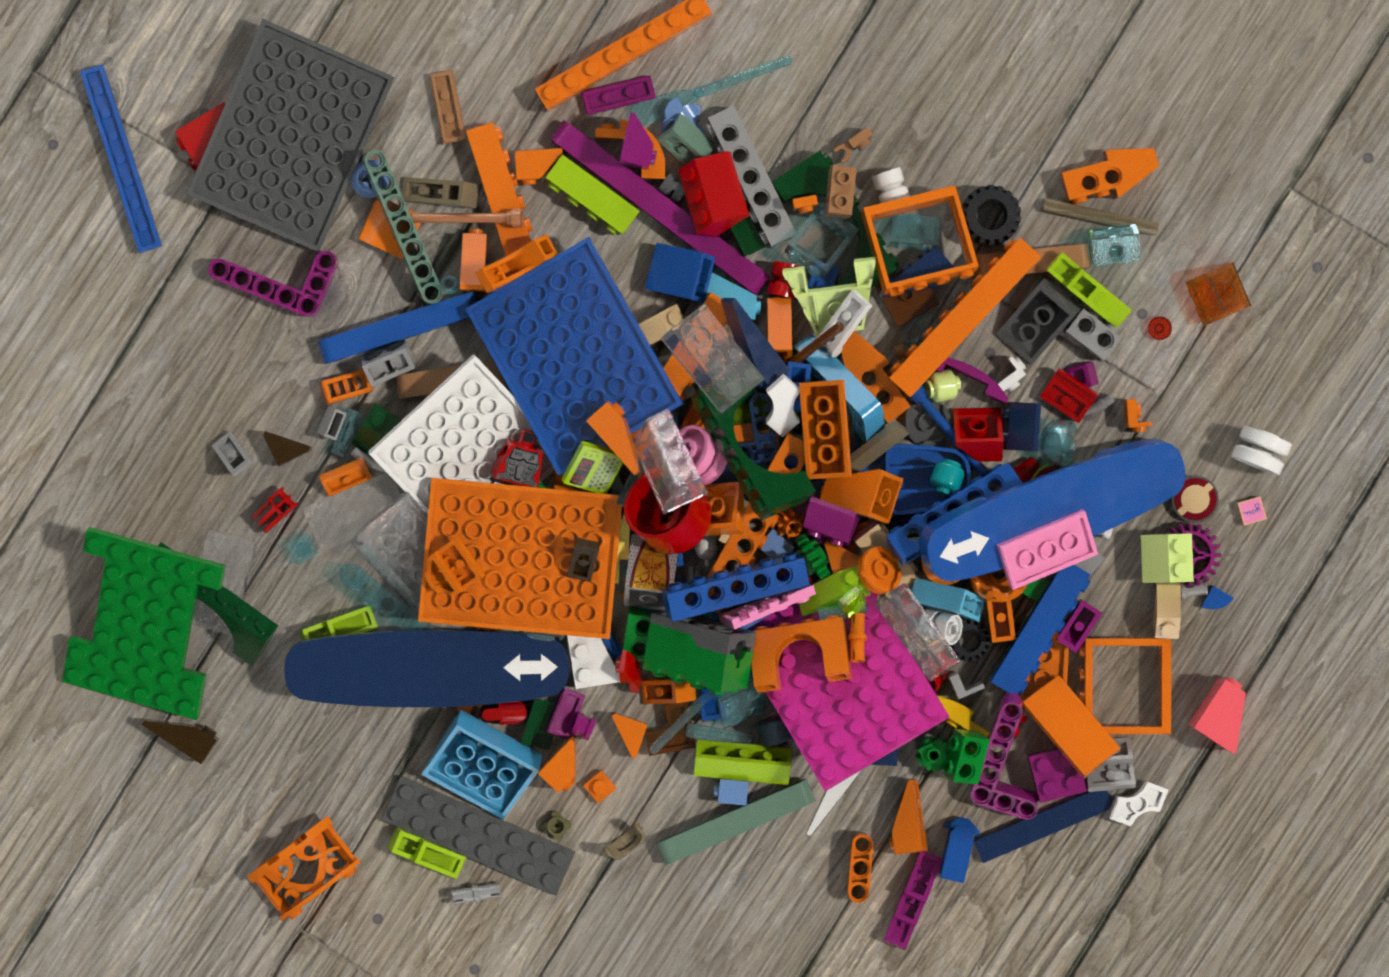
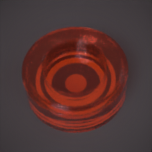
M1158 316L1150 320L1147 331L1154 340H1164L1170 336L1172 325L1167 318Z

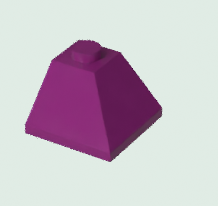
M630 112L620 163L649 170V166L655 164L657 151L653 150L654 144L636 114Z

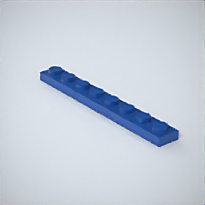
M101 64L80 71L138 252L141 254L162 247L163 245L105 67Z

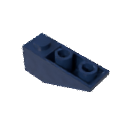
M936 246L931 251L929 248L923 251L918 256L919 261L914 265L908 263L899 271L901 275L895 280L893 277L889 278V282L894 283L954 268V266ZM935 282L927 284V288L917 291L934 289L937 286V283ZM914 288L904 290L903 294L917 291ZM881 290L879 296L881 298L890 297L891 294L884 295L883 291Z

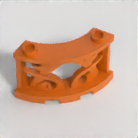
M328 816L317 822L290 845L247 875L252 884L254 882L258 884L281 916L279 918L281 921L287 917H290L291 920L303 912L301 908L340 878L344 877L347 879L357 871L355 866L361 861L359 858H355L331 826L333 822ZM323 833L333 844V846L328 849L326 846ZM306 846H311L313 848L312 852L318 849V853L307 855L304 850ZM335 850L339 852L346 862L339 869L333 867V862L339 860L337 857L328 859V854ZM295 854L298 858L305 861H313L319 858L318 872L314 883L301 884L289 881L294 871L291 855ZM281 865L288 867V874L285 878L281 877L284 874L279 870ZM326 872L333 875L332 878L323 884ZM272 882L276 883L278 887L275 888ZM282 888L287 889L285 899L289 895L294 897L295 902L289 906L279 893ZM300 892H312L301 900Z

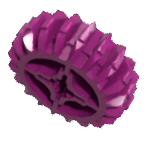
M1190 522L1187 523L1186 530L1183 524H1178L1179 532H1176L1174 528H1170V533H1191L1192 550L1196 554H1201L1200 556L1193 557V569L1197 560L1207 559L1204 567L1193 574L1194 582L1199 586L1201 585L1200 577L1206 582L1209 581V577L1206 575L1207 572L1211 575L1216 574L1215 570L1211 567L1212 565L1220 566L1219 562L1214 561V557L1220 558L1222 554L1214 553V549H1219L1221 546L1220 544L1212 545L1211 542L1216 540L1217 537L1215 535L1207 537L1210 529L1206 528L1201 533V524H1197L1194 530ZM1193 535L1204 542L1207 551L1196 549ZM1186 582L1187 587H1191L1192 582Z

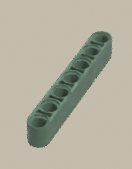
M368 150L362 157V164L417 293L422 301L430 304L437 303L442 298V288L388 161L380 150ZM373 153L377 154L380 158V163L377 167H372L368 163V157ZM381 176H386L389 179V186L384 190L379 188L377 183ZM391 198L397 199L399 203L398 209L393 212L387 208V202ZM400 220H405L408 224V230L403 234L399 233L396 228ZM410 242L416 243L418 248L416 254L412 256L406 252V246ZM419 264H423L427 268L426 275L421 278L415 273V269ZM433 286L436 289V296L429 300L425 296V290L427 287Z
M803 779L748 802L747 805H741L656 842L664 864L668 865L807 806L816 800L807 779Z

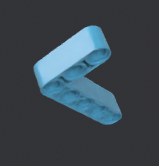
M809 334L792 346L793 355L795 356L813 342L816 337L813 334ZM825 346L819 348L801 362L812 365L810 374L817 381L844 380L846 409L852 416L853 434L859 446H862L885 428L884 413L880 402L836 357L833 358L827 353Z

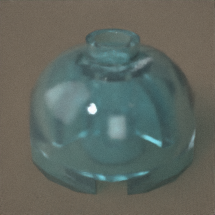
M1057 419L1049 422L1043 428L1042 433L1039 432L1038 447L1040 454L1049 464L1057 467H1067L1066 464L1070 465L1076 447V441L1072 437V433H1077L1074 421Z

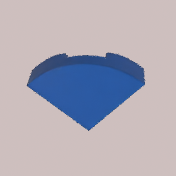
M1212 586L1201 607L1213 610L1227 606L1234 597Z

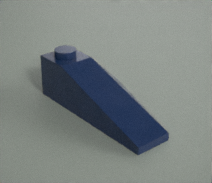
M723 298L721 304L745 370L751 377L750 381L758 389H767L782 374L786 375L790 369L735 298Z

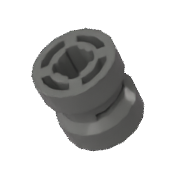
M673 172L668 174L658 189L663 195L671 197V201L675 204H678L685 195L682 182L677 179V175Z

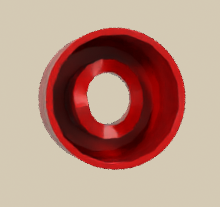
M656 468L643 474L629 489L624 503V515L629 527L650 547L663 554H680L690 550L703 539L711 523L712 511L707 496L685 474L674 468ZM674 508L671 521L663 524L666 514Z

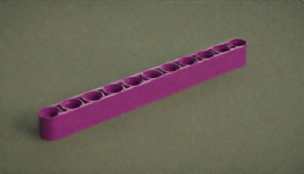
M565 120L560 123L549 138L554 144L562 148L571 157L695 251L715 256L714 265L749 292L757 295L770 276L720 237L697 234L691 215Z

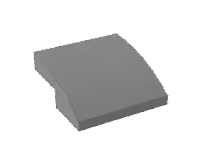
M1130 737L1113 738L1121 749L1086 777L1088 792L1136 788Z

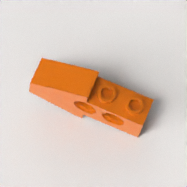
M1155 149L1108 150L1103 153L1105 159L1103 162L1062 172L1060 178L1067 202L1073 201L1074 204L1088 201V196L1095 194L1097 198L1111 195L1110 190H1113L1115 199L1119 198L1159 167ZM1107 171H1113L1117 175L1116 183L1110 184L1106 181L1105 174ZM1089 177L1094 181L1093 189L1087 190L1083 187V178Z
M853 331L842 347L843 349L840 353L842 363L875 397L879 391L888 393V403L885 405L881 404L884 421L888 424L911 406L882 369L890 363L888 359L858 333ZM865 372H871L875 376V382L870 386L862 382V375Z

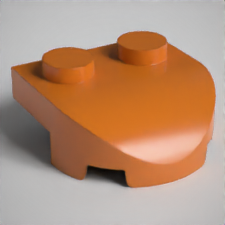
M459 536L435 551L427 559L425 577L430 587L437 593H444L450 596L458 595L486 576Z

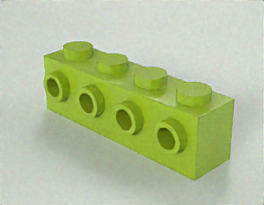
M563 154L545 177L549 181L548 187L558 194L560 191L568 195L566 200L577 208L581 204L587 209L586 214L596 222L600 218L607 223L605 228L616 236L618 233L624 235L640 213L638 209Z
M697 739L694 776L789 785L792 748L763 747L762 745Z

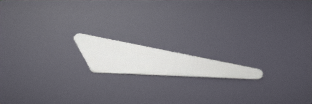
M860 771L827 790L807 835L810 836Z

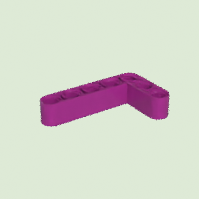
M325 250L318 253L302 291L224 259L218 258L211 261L208 271L210 276L218 281L303 316L313 317L321 309L339 262L336 255L330 251ZM331 256L333 259L331 267L323 268L320 263L322 257ZM220 263L226 266V272L223 276H217L214 271L216 265ZM242 272L248 275V282L245 285H239L236 280L238 274ZM320 277L324 285L322 289L316 291L312 288L311 284L313 279ZM267 281L271 288L267 294L263 295L259 292L258 288L260 283ZM289 290L293 297L291 302L285 304L281 301L280 297L282 292ZM311 299L315 307L313 311L306 313L302 307L303 303Z
M1008 693L1001 700L988 739L990 741L978 785H971V799L980 806L1029 820L1037 814L1038 798L1036 794L1032 791L998 781L1023 709L1022 698L1016 693ZM1013 704L1018 708L1015 710H1009L1006 708V706ZM1005 725L1008 726L1010 729L1008 731H1002L999 729V727ZM998 746L1002 748V750L999 752H994L993 750H991V748ZM991 767L995 771L988 773L983 769ZM978 788H984L987 790V792L979 793L976 790ZM1002 795H1006L1010 799L1001 800L999 797ZM1027 802L1033 806L1026 808L1022 804Z

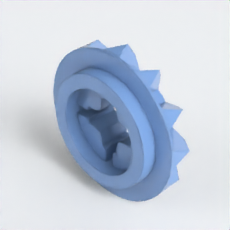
M368 160L369 165L372 167H377L380 163L375 160ZM360 162L357 164L351 177L352 187L363 197L375 198L376 194L368 182H360V180L367 177L364 166ZM381 176L377 182L379 188L386 189L389 179L386 176Z

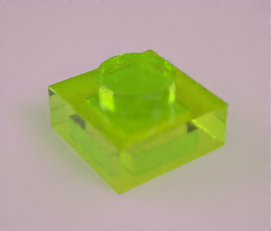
M857 585L839 600L842 613L850 618L864 607L866 603L863 590Z

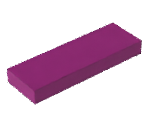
M650 75L581 92L587 116L656 99Z

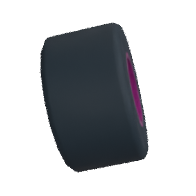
M779 714L767 717L755 724L763 747L777 745L793 739Z

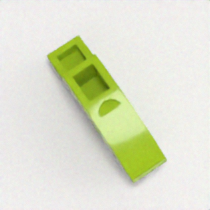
M1062 251L1046 268L1050 274L1114 327L1118 328L1132 312L1131 308Z

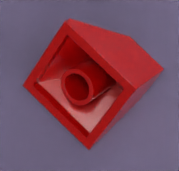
M953 408L955 445L978 462L1002 461L1004 439L1000 408Z

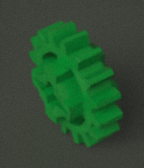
M804 533L795 538L794 541L799 548L796 554L804 557L809 575L816 574L820 581L831 576L827 569L830 561L817 541L813 540L810 542Z

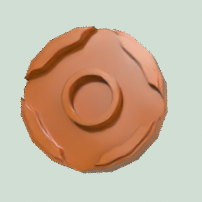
M884 547L870 548L863 552L858 560L859 578L869 591L875 594H886L896 589L901 581L902 572L897 564L899 561L890 550Z

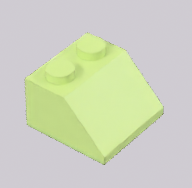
M1191 533L1140 535L1142 583L1194 582Z

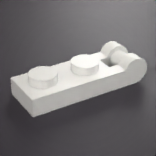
M851 290L820 333L822 335L837 322L843 323L844 329L835 336L834 341L831 339L822 346L827 348V353L833 358L842 352L843 345L872 307L857 290Z

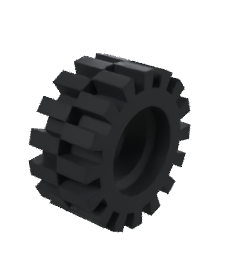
M963 619L962 633L973 631L978 638L976 646L972 649H964L958 640L953 645L948 644V648L959 660L973 662L979 658L981 659L988 652V647L991 643L990 633L981 622Z

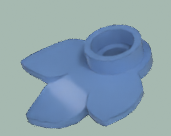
M674 98L666 105L664 110L665 119L661 124L662 134L668 130L670 124H674L677 116L681 113L705 133L704 129L696 124L701 112L699 104L689 103L682 106L680 100Z

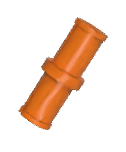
M851 613V634L848 635V641H850V662L864 663L865 642L867 641L865 614Z

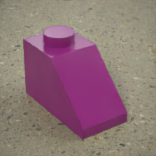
M1079 599L1075 609L1067 617L1066 623L1056 640L1077 653L1102 615V612L1084 600Z

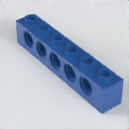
M1009 462L1003 466L1001 464L994 466L985 477H976L969 483L970 486L963 490L960 488L949 495L950 498L944 502H935L929 507V511L922 515L921 513L914 515L909 519V523L903 527L899 525L890 530L887 536V544L900 564L904 566L921 555L919 539L911 541L907 538L909 534L916 533L920 536L929 522L946 514L950 509H956L968 503V499L972 496L990 498L1022 484V481ZM991 484H997L1001 489L994 492L989 490L988 487Z
M788 552L782 554V558L779 559L765 558L756 565H739L734 571L720 570L714 572V576L711 577L698 576L690 579L691 582L671 583L667 585L668 588L662 589L661 592L667 618L675 622L806 587L810 584L804 557L796 554V552ZM784 568L785 574L783 577L777 578V571ZM762 574L761 582L754 584L755 576ZM739 580V587L736 590H731L732 582ZM716 586L717 591L715 595L709 597L708 590ZM693 592V600L685 603V596Z

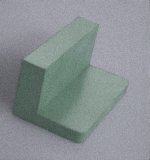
M682 113L677 116L673 126L660 135L658 140L684 165L696 158L709 156L715 145L707 135Z

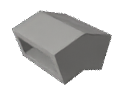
M328 406L317 433L336 441L347 413ZM336 412H337L338 415H337V418H336L335 423H334V425H333V428H332V430H331V433L328 434V432H329V430H330V427H331V425H332V422H333V420H334V417H335V415H336Z

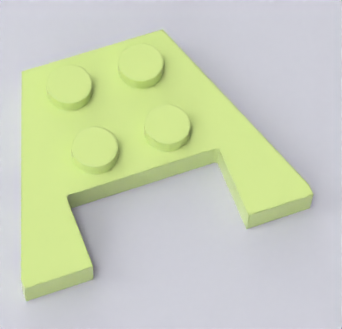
M876 256L854 259L857 283L809 289L805 266L783 269L785 280L791 286V291L800 302L803 312L817 336L820 335L851 290H857L869 302ZM866 315L854 331L864 330Z

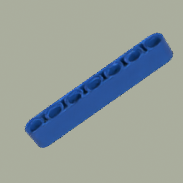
M470 292L319 340L317 342L324 364L470 319L465 309L477 302L475 293Z

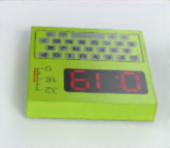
M581 441L561 479L564 484L595 493L606 494L623 462L611 449Z

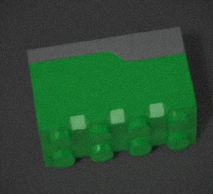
M666 611L651 613L643 669L652 671V675L657 677H666L667 674L668 677H671V681L676 683H685L686 680L692 688L704 689L706 686L707 689H710V693L715 695H724V692L737 693L739 689L748 688L757 632L741 627L732 629L721 624L720 621L700 615L672 622L667 618Z

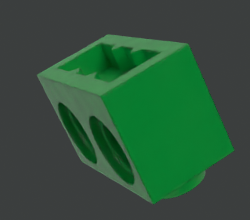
M630 607L623 650L631 653L638 661L644 662L646 648L639 650L634 645L639 642L647 644L649 626L643 628L638 625V622L646 620L650 623L651 613L658 611Z
M954 729L953 736L949 740L947 759L943 764V774L953 782L978 785L990 739L978 731Z

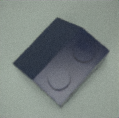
M1008 402V407H1004L1003 421H1007L1006 431L1003 430L1005 450L1038 451L1041 403Z

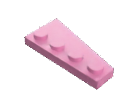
M810 584L806 587L753 601L718 615L721 624L737 629L771 613L782 611L794 603L806 602L810 599V596L816 593L814 586Z

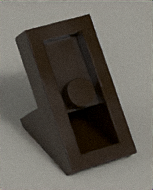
M577 537L567 576L591 582L601 543Z

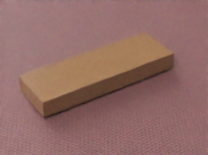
M453 70L429 74L443 145L467 141Z

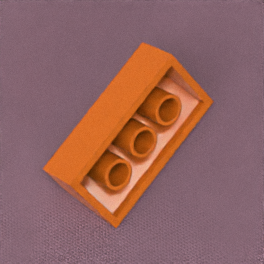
M844 380L799 383L807 477L809 479L852 477Z

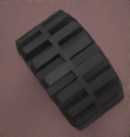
M988 185L979 187L968 195L961 207L970 238L973 239V242L980 243L983 246H996L1010 239L1017 231L1021 222V207L1018 206L1019 201L1012 196V192L1005 190L1002 186ZM985 202H995L1000 205L1004 211L1002 225L993 230L983 228L976 217L980 205Z

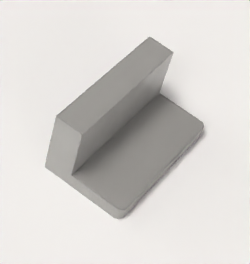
M955 671L947 675L954 695L958 699L985 688L981 681L964 687L959 674Z

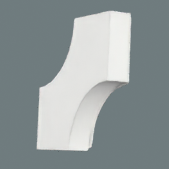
M782 374L766 389L767 394L772 399V409L765 420L766 424L780 436L784 437L800 422L799 417L794 412V402L800 390L795 383Z
M1144 781L1142 787L1132 795H1115L1107 818L1132 826L1139 815L1148 811H1161L1168 789Z

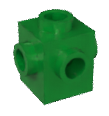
M933 736L920 741L921 745L916 747L918 753L915 754L920 767L925 766L927 771L932 769L933 772L943 769V764L947 759L949 751L946 741L941 742L938 737L933 739ZM931 751L938 752V757L934 760L929 757Z

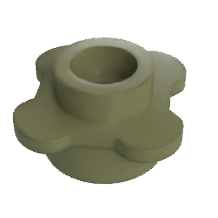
M558 811L553 812L550 820L543 824L544 831H549L556 840L562 839L563 833L571 828L570 820H565Z

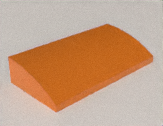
M739 482L696 485L707 496L711 505V523L705 536L743 534L744 496ZM674 508L666 514L663 524L671 521Z
M1060 676L1051 680L1023 702L1025 710L1083 779L1121 749Z

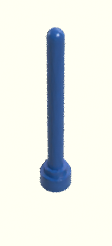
M922 385L909 399L912 402L915 401L916 404L920 403L955 445L954 429L926 397L928 394L925 392L926 388ZM957 447L980 476L985 477L988 475L989 471L982 462H978Z

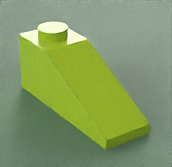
M857 566L836 572L813 584L816 594L810 596L808 601L799 603L802 616H806L870 596L871 593L861 582Z

